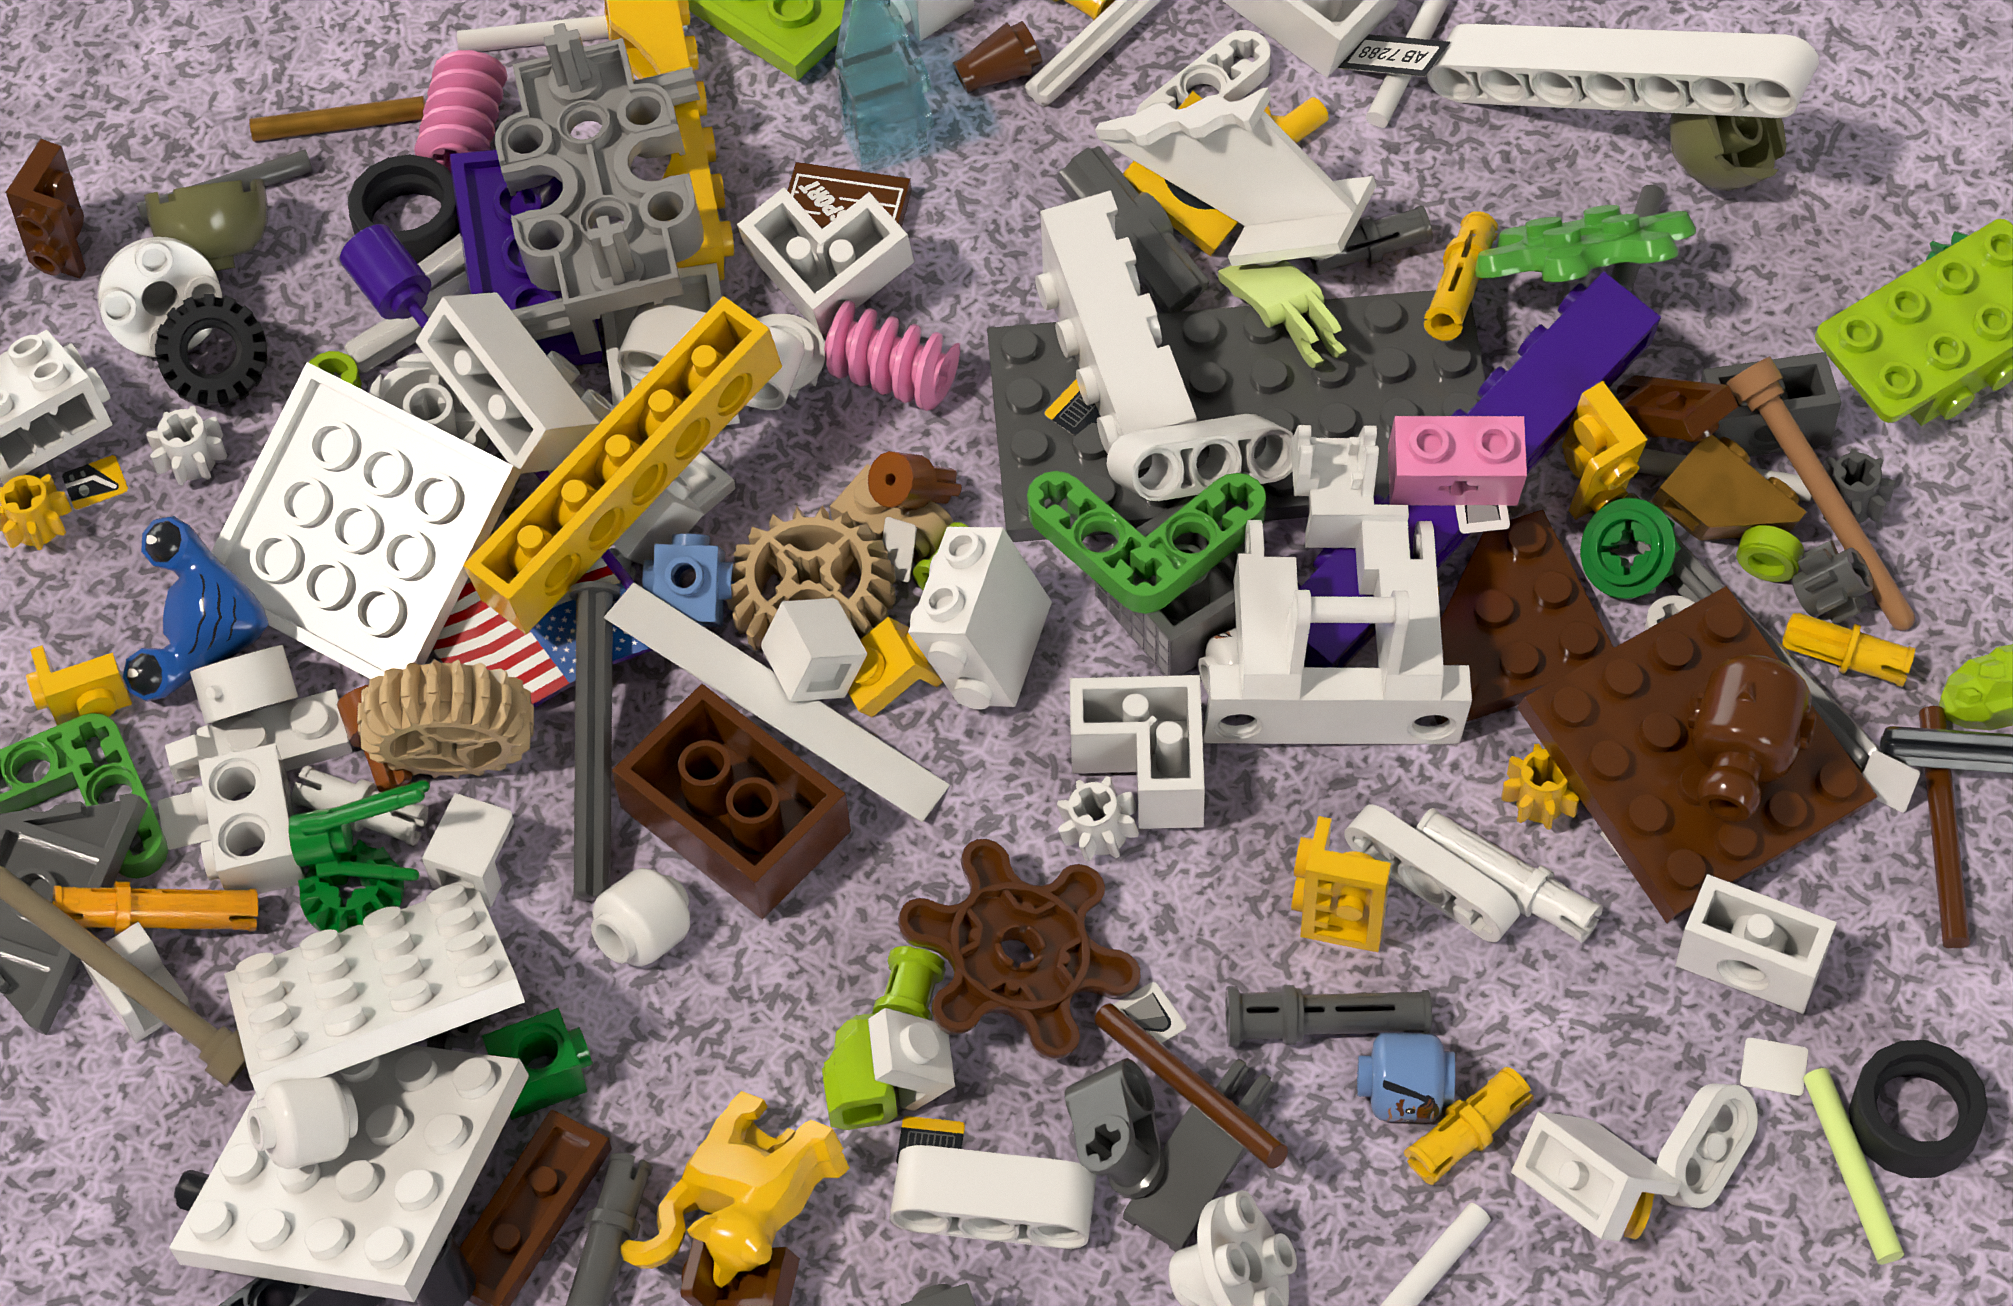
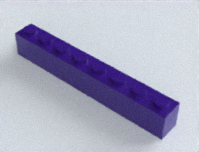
M1604 271L1588 287L1583 283H1579L1568 293L1557 310L1561 316L1548 329L1540 324L1526 337L1517 352L1521 357L1508 371L1499 366L1489 375L1477 393L1481 399L1468 413L1460 408L1451 415L1524 416L1527 474L1567 433L1582 393L1601 381L1610 388L1648 348L1655 336L1661 316ZM1380 494L1373 497L1374 505H1390L1389 495L1385 499ZM1408 505L1410 559H1414L1413 537L1417 521H1432L1436 567L1438 569L1471 533L1463 534L1460 532L1455 505ZM1323 548L1313 563V567L1317 570L1302 586L1298 583V590H1310L1311 597H1373V595H1359L1356 548ZM1310 623L1304 666L1344 668L1375 636V623Z

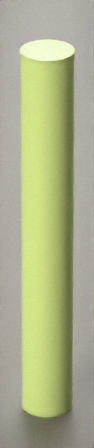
M1819 1068L1813 1070L1803 1077V1081L1877 1263L1883 1265L1897 1261L1904 1256L1903 1249L1829 1069Z

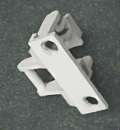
M1298 425L1290 444L1294 496H1309L1310 513L1305 532V548H1356L1359 595H1373V597H1311L1310 590H1298L1296 557H1264L1262 520H1247L1245 554H1238L1234 575L1238 664H1209V698L1202 731L1203 743H1460L1472 702L1469 665H1443L1432 521H1417L1413 537L1414 559H1410L1408 505H1374L1373 496L1379 448L1375 446L1376 426H1363L1359 437L1316 438L1311 437V425ZM1310 623H1375L1379 668L1304 667ZM1237 714L1250 715L1255 718V720L1248 724L1238 726L1227 725L1221 722L1223 718ZM1440 715L1448 718V721L1437 726L1427 727L1414 723L1417 719L1424 716Z

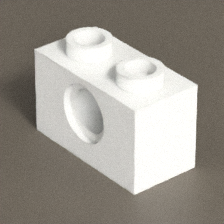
M1707 874L1684 929L1675 966L1804 1014L1824 963L1837 922Z

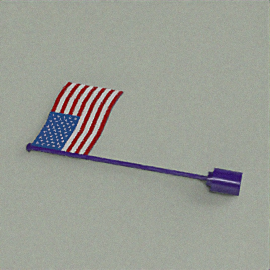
M372 225L355 234L345 244L340 253L339 261L342 267L382 318L392 320L413 317L423 329L429 320V317L422 310L427 303V296L431 290V280L387 225ZM547 470L534 472V474L542 483L550 475V472ZM610 549L576 582L601 581L615 584L620 587V598L635 583ZM472 582L464 585L433 650L443 663H453L459 660L461 664L466 665L483 663L486 665L487 670L502 669L507 671L508 677H515L523 681V687L531 691V704L536 707L576 684V601L569 597L568 591L526 635L484 603ZM613 624L612 665L653 651V649Z

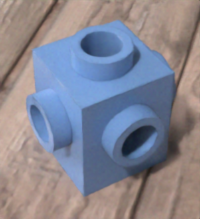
M672 534L671 545L655 544L654 560L644 561L643 588L701 626L723 627L724 600L732 599L731 585L735 583L732 581L734 562H725L726 552L719 546H711L710 536ZM696 571L694 583L690 587L683 588L684 577L688 573Z

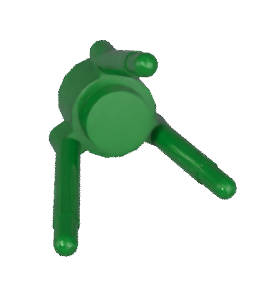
M421 780L338 807L292 815L289 819V841L296 864L299 867L315 865L319 879L345 875L385 880H418L419 872L413 868L342 861L341 855L342 853H349L353 849V835L350 823L423 801L425 798L424 793L430 789L429 782Z

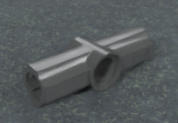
M1100 146L1086 148L1074 156L1066 167L1059 172L1057 182L1073 201L1111 190L1118 209V213L1115 215L1116 240L1129 238L1137 259L1134 266L1139 283L1147 293H1150L1151 298L1164 313L1182 311L1194 303L1207 290L1210 282L1209 279L1173 237V227L1163 207L1149 193L1141 192L1138 194Z

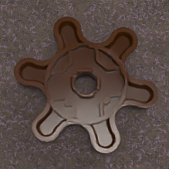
M976 839L964 848L960 859L963 874L970 887V894L964 901L959 904L944 905L930 899L916 898L909 900L903 905L898 916V926L901 935L908 944L939 953L948 960L953 968L954 976L952 981L939 990L932 1001V1013L935 1023L943 1032L958 1035L976 1027L984 1015L1001 1013L1015 1018L1025 1027L1030 1037L1032 1048L1037 1055L1049 1061L1062 1059L1072 1054L1077 1048L1080 1039L1079 1028L1070 1012V1000L1073 995L1089 992L1115 999L1130 994L1137 987L1141 978L1140 967L1130 954L1122 950L1099 946L1091 940L1085 930L1084 920L1086 914L1092 908L1099 905L1105 894L1103 878L1096 870L1082 864L1069 865L1061 871L1058 878L1052 883L1043 886L1031 885L1022 881L1014 873L1009 855L1004 847L989 839ZM1008 940H1018L1026 944L1031 949L1034 960L1022 962L1019 967L1013 966L1014 960L1005 954L1001 943Z

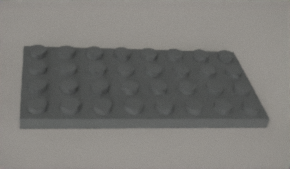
M1436 290L1324 299V305L1337 319L1342 331L1333 333V335L1346 348L1347 352L1339 358L1333 357L1326 349L1305 312L1301 314L1302 317L1312 327L1319 341L1310 343V345L1324 360L1322 365L1315 368L1310 367L1305 362L1283 322L1270 328L1267 327L1252 306L1157 313L1162 336V343L1157 348L1170 346L1197 417L1196 422L1241 414H1256L1291 431L1293 435L1298 425H1311V437L1316 438L1359 437L1363 426H1376L1375 446L1379 448L1374 496L1380 494L1384 499L1389 495L1388 444L1395 416H1451L1460 408L1468 413L1481 399L1477 393L1485 381L1472 302L1463 321L1462 331L1455 339L1441 341L1430 336L1425 330L1424 321L1427 319H1424V316L1431 305ZM1056 322L987 328L1005 528L1012 542L1047 540L1030 523L1027 507L1029 485L1036 477L1046 472L1060 471L1076 477L1135 529L1186 498L1149 501L1121 486L1109 475L1106 464L1108 453L1103 447L1096 423L1089 424L1074 436L1045 416V411L1077 379L1076 370L1080 369L1075 356L1068 358L1064 356L1057 338ZM1266 436L1258 442L1255 448V459L1262 454L1266 447ZM1206 446L1200 452L1197 458V468H1200L1209 457V446ZM1150 467L1140 469L1138 477H1143ZM1292 472L1286 478L1279 481L1261 484L1266 495L1264 521L1309 517V496H1294ZM1049 498L1045 500L1046 509L1056 504L1068 513L1067 499H1063L1058 503L1051 501ZM1229 500L1226 501L1225 514L1236 506L1245 511L1248 510V502L1243 501L1241 504L1235 505ZM1070 517V529H1071L1073 523L1075 522L1071 517ZM1098 531L1087 536L1107 535L1110 533Z

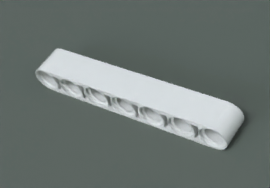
M1460 24L1451 30L1446 39L1451 44L1427 74V79L1437 94L1458 103L1782 118L1788 117L1795 112L1819 65V56L1808 42L1796 36L1786 34Z

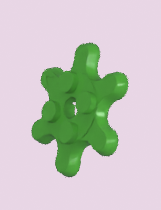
M1602 205L1588 208L1583 211L1584 218L1562 223V218L1560 217L1538 218L1526 222L1525 226L1508 228L1501 231L1496 248L1478 253L1475 274L1479 278H1496L1520 272L1535 271L1542 272L1543 281L1563 282L1585 277L1594 268L1617 263H1655L1666 261L1678 256V248L1674 240L1695 235L1696 227L1686 211H1672L1639 217L1637 214H1622L1618 205Z

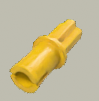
M1793 613L1787 622L1782 642L1786 649L1839 665V673L1845 674L1847 669H1851L1894 683L1898 687H1903L1906 682V673L1910 671L1916 648L1911 646H1902L1860 632L1861 625L1854 624L1852 629L1802 613Z

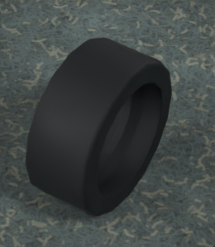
M411 154L388 157L369 166L354 181L348 196L349 218L354 235L369 226L376 225L373 223L374 214L386 202L399 196L411 194L430 196L441 203V208L428 223L411 230H392L417 263L423 261L460 233L452 175L448 168L432 158Z
M1906 1040L1878 1050L1862 1067L1848 1110L1850 1123L1863 1153L1881 1168L1907 1178H1935L1958 1168L1974 1150L1984 1125L1988 1104L1985 1085L1972 1064L1949 1047L1928 1040ZM1917 1076L1933 1081L1946 1090L1957 1105L1959 1118L1956 1128L1948 1137L1939 1141H1917L1902 1136L1888 1126L1878 1112L1877 1099L1880 1090L1888 1081L1897 1077Z

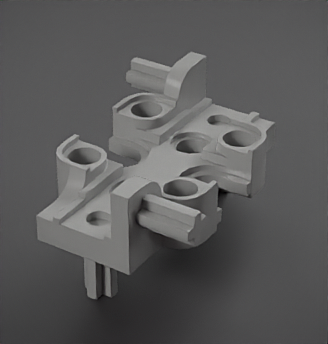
M560 23L553 26L554 35L544 37L548 56L512 64L522 111L508 116L500 123L495 133V145L502 175L511 197L516 196L517 191L548 183L553 177H556L563 184V190L559 198L550 206L511 216L515 240L530 281L543 290H561L562 298L511 311L535 341L573 332L580 354L584 355L601 351L595 319L601 318L600 314L654 302L656 305L664 303L663 299L684 294L676 262L692 257L700 249L704 241V229L690 174L669 176L659 181H646L632 174L631 164L636 156L647 159L678 152L680 156L685 155L673 106L700 100L692 67L635 80L623 38L583 47L578 29L567 31L565 23ZM584 121H594L602 125L600 131L589 139L580 140L570 135L573 128ZM608 216L619 217L624 221L623 225L621 222L610 224ZM597 222L598 228L592 229L593 225Z

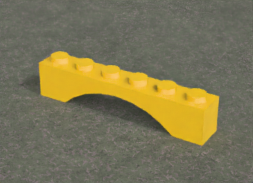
M604 0V14L609 41L623 38L632 72L638 79L692 67L693 71L699 70L695 36H684L683 26L690 25L688 0ZM702 80L696 81L700 100L673 106L686 154L681 156L679 152L671 154V160L662 179L669 176L690 174L704 229V241L700 249L692 257L676 262L677 267L685 268L717 263L719 281L724 280V257L734 256V240L730 220L719 221L717 209H725V194L721 173L710 174L709 162H716V147L712 126H701L700 116H707V99Z

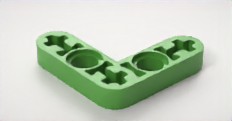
M1052 471L1036 477L1029 485L1027 507L1029 521L1039 533L1124 607L1133 612L1146 614L1157 612L1167 606L1244 543L1247 520H1262V524L1264 522L1266 495L1264 487L1257 479L1250 475L1241 473L1226 474L1214 481L1146 537L1081 481L1066 472ZM1049 498L1051 501L1058 503L1063 499H1067L1068 513L1056 504L1046 509L1045 500ZM1228 500L1235 505L1247 501L1248 510L1245 511L1236 506L1225 514V504ZM1070 517L1075 521V522L1073 523L1071 529H1070ZM1221 519H1222V531L1220 530V528H1219V526H1218V524H1217ZM1103 531L1115 536L1118 543L1113 549L1099 553L1087 549L1082 541L1093 532ZM1193 532L1204 536L1209 544L1199 553L1190 554L1178 550L1173 542L1181 534ZM1129 555H1130V566L1125 563L1126 560L1128 559ZM1133 572L1145 580L1155 575L1156 585L1152 586L1145 581L1137 586L1133 585Z
M96 713L82 715L0 749V774H2L10 789L4 793L0 790V814L24 810L76 787H79L86 806L98 805L99 796L104 789L115 784H126L132 788V794L141 796L148 803L137 829L145 851L133 856L131 851L128 850L119 874L127 878L139 879L150 876L164 864L168 854L166 838L121 733L111 718ZM96 736L100 741L101 748L108 764L96 768L85 742ZM36 759L45 760L50 763L48 773L39 781L23 783L17 780L18 771L25 763Z

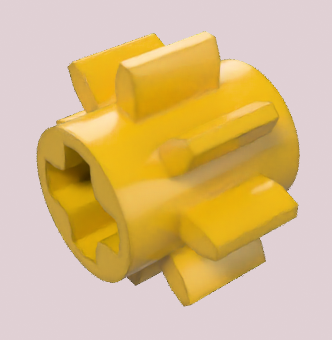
M24 474L10 479L3 487H0V531H3L10 548L14 549L20 543L28 546H35L37 550H42L43 545L50 542L56 535L64 536L66 534L60 516L72 512V508L65 492L57 491L51 475L46 474L39 479L38 477Z
M1534 744L1533 752L1529 753L1524 760L1515 756L1510 757L1507 775L1510 779L1503 782L1501 799L1505 802L1516 801L1518 808L1517 822L1521 824L1529 819L1534 822L1543 823L1545 828L1549 830L1552 829L1553 820L1559 817L1561 813L1571 817L1576 816L1579 798L1546 749H1542L1540 744Z

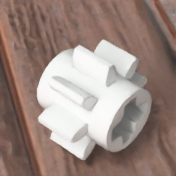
M190 406L189 409L175 410L170 413L164 412L157 431H148L146 434L153 451L150 457L157 474L166 473L171 469L178 485H183L186 480H197L202 477L207 480L210 479V471L215 465V460L220 461L227 458L221 440L223 433L218 419L215 416L203 421L195 406Z
M1108 776L1101 783L1090 782L1085 784L1081 780L1076 781L1077 789L1071 794L1069 801L1060 800L1057 802L1060 815L1066 821L1058 828L1064 845L1069 846L1079 842L1084 860L1088 862L1094 857V854H1110L1114 858L1120 857L1119 848L1124 844L1126 838H1134L1139 835L1136 823L1130 817L1137 810L1132 793L1125 792L1116 797V790L1112 779ZM1102 817V819L1094 821L1095 818Z

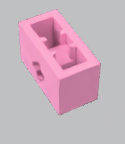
M1395 416L1388 444L1390 505L1517 506L1527 477L1524 416Z

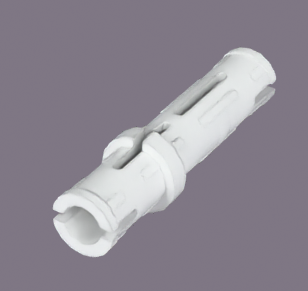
M1434 808L1429 809L1418 823L1416 830L1507 890L1517 902L1522 915L1530 917L1532 913L1560 928L1580 943L1589 937L1597 925L1599 919L1593 916L1599 917L1602 914L1603 906L1555 880L1554 872L1543 865H1540L1537 869L1524 863L1498 846L1453 822Z

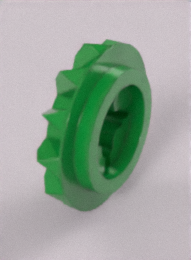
M1624 498L1605 505L1590 519L1582 536L1580 557L1586 576L1598 590L1615 598L1633 600V598L1645 594L1656 593V587L1666 577L1674 574L1672 565L1675 553L1681 549L1676 541L1673 530L1675 523L1657 505L1642 499ZM1634 531L1635 540L1651 546V550L1645 551L1644 554L1636 555L1633 560V566H1630L1628 559L1609 552V549H1619V546L1629 544L1630 534Z
M360 839L353 846L351 852L342 853L341 855L342 861L399 867L384 847L380 849L369 847ZM310 865L304 877L305 879L298 880L300 906L306 919L318 931L331 929L341 933L348 928L363 925L365 917L374 911L386 907H400L404 896L403 880L359 877L361 885L365 888L354 889L351 898L347 899L345 907L340 890L335 885L346 884L349 876L339 875L319 879L316 866Z

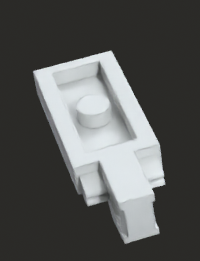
M336 689L211 723V725H205L197 729V735H191L166 744L165 749L168 763L176 784L201 778L198 760L276 743L286 771L353 753L336 705L339 701Z

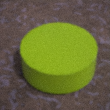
M1758 525L1748 528L1743 533L1736 558L1742 568L1752 576L1769 582H1783L1792 579L1798 573L1800 567L1798 561L1803 559L1804 547L1794 535L1783 529Z

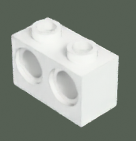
M276 743L198 760L202 785L192 787V797L199 824H209L211 841L201 843L202 859L209 881L220 879L224 890L257 889L258 894L299 885L298 880L305 879L304 867H299L296 864L291 851L289 819L294 815L288 775ZM252 792L244 799L231 801L240 793ZM261 847L259 851L252 855L240 856L249 848Z

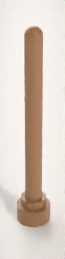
M1769 356L1730 379L1727 385H1729L1739 404L1746 402L1751 412L1758 409L1844 550L1854 548L1865 560L1873 578L1874 586L1870 592L1892 627L1899 631L1910 629L1915 622L1913 610L1782 401L1780 395L1784 393V390L1779 381L1783 379V376L1772 358Z

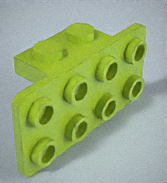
M2006 219L1992 221L1818 326L1815 333L1816 343L1826 352L1830 360L1882 421L1894 423L1908 414L1920 426H1923L1939 415H1942L1945 420H1949L1957 416L1972 403L1975 393L1988 385L1993 391L1999 390L2013 380V224Z

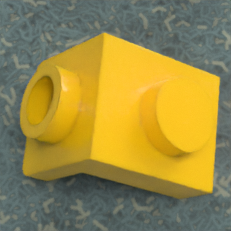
M890 617L883 620L860 640L867 652V656L848 691L857 710L871 718L918 679L935 687L943 683L908 633L910 627Z
M43 645L30 649L36 671L26 674L29 690L37 710L49 707L57 725L90 713L103 714L109 717L117 709L132 705L128 688L113 652L55 671Z

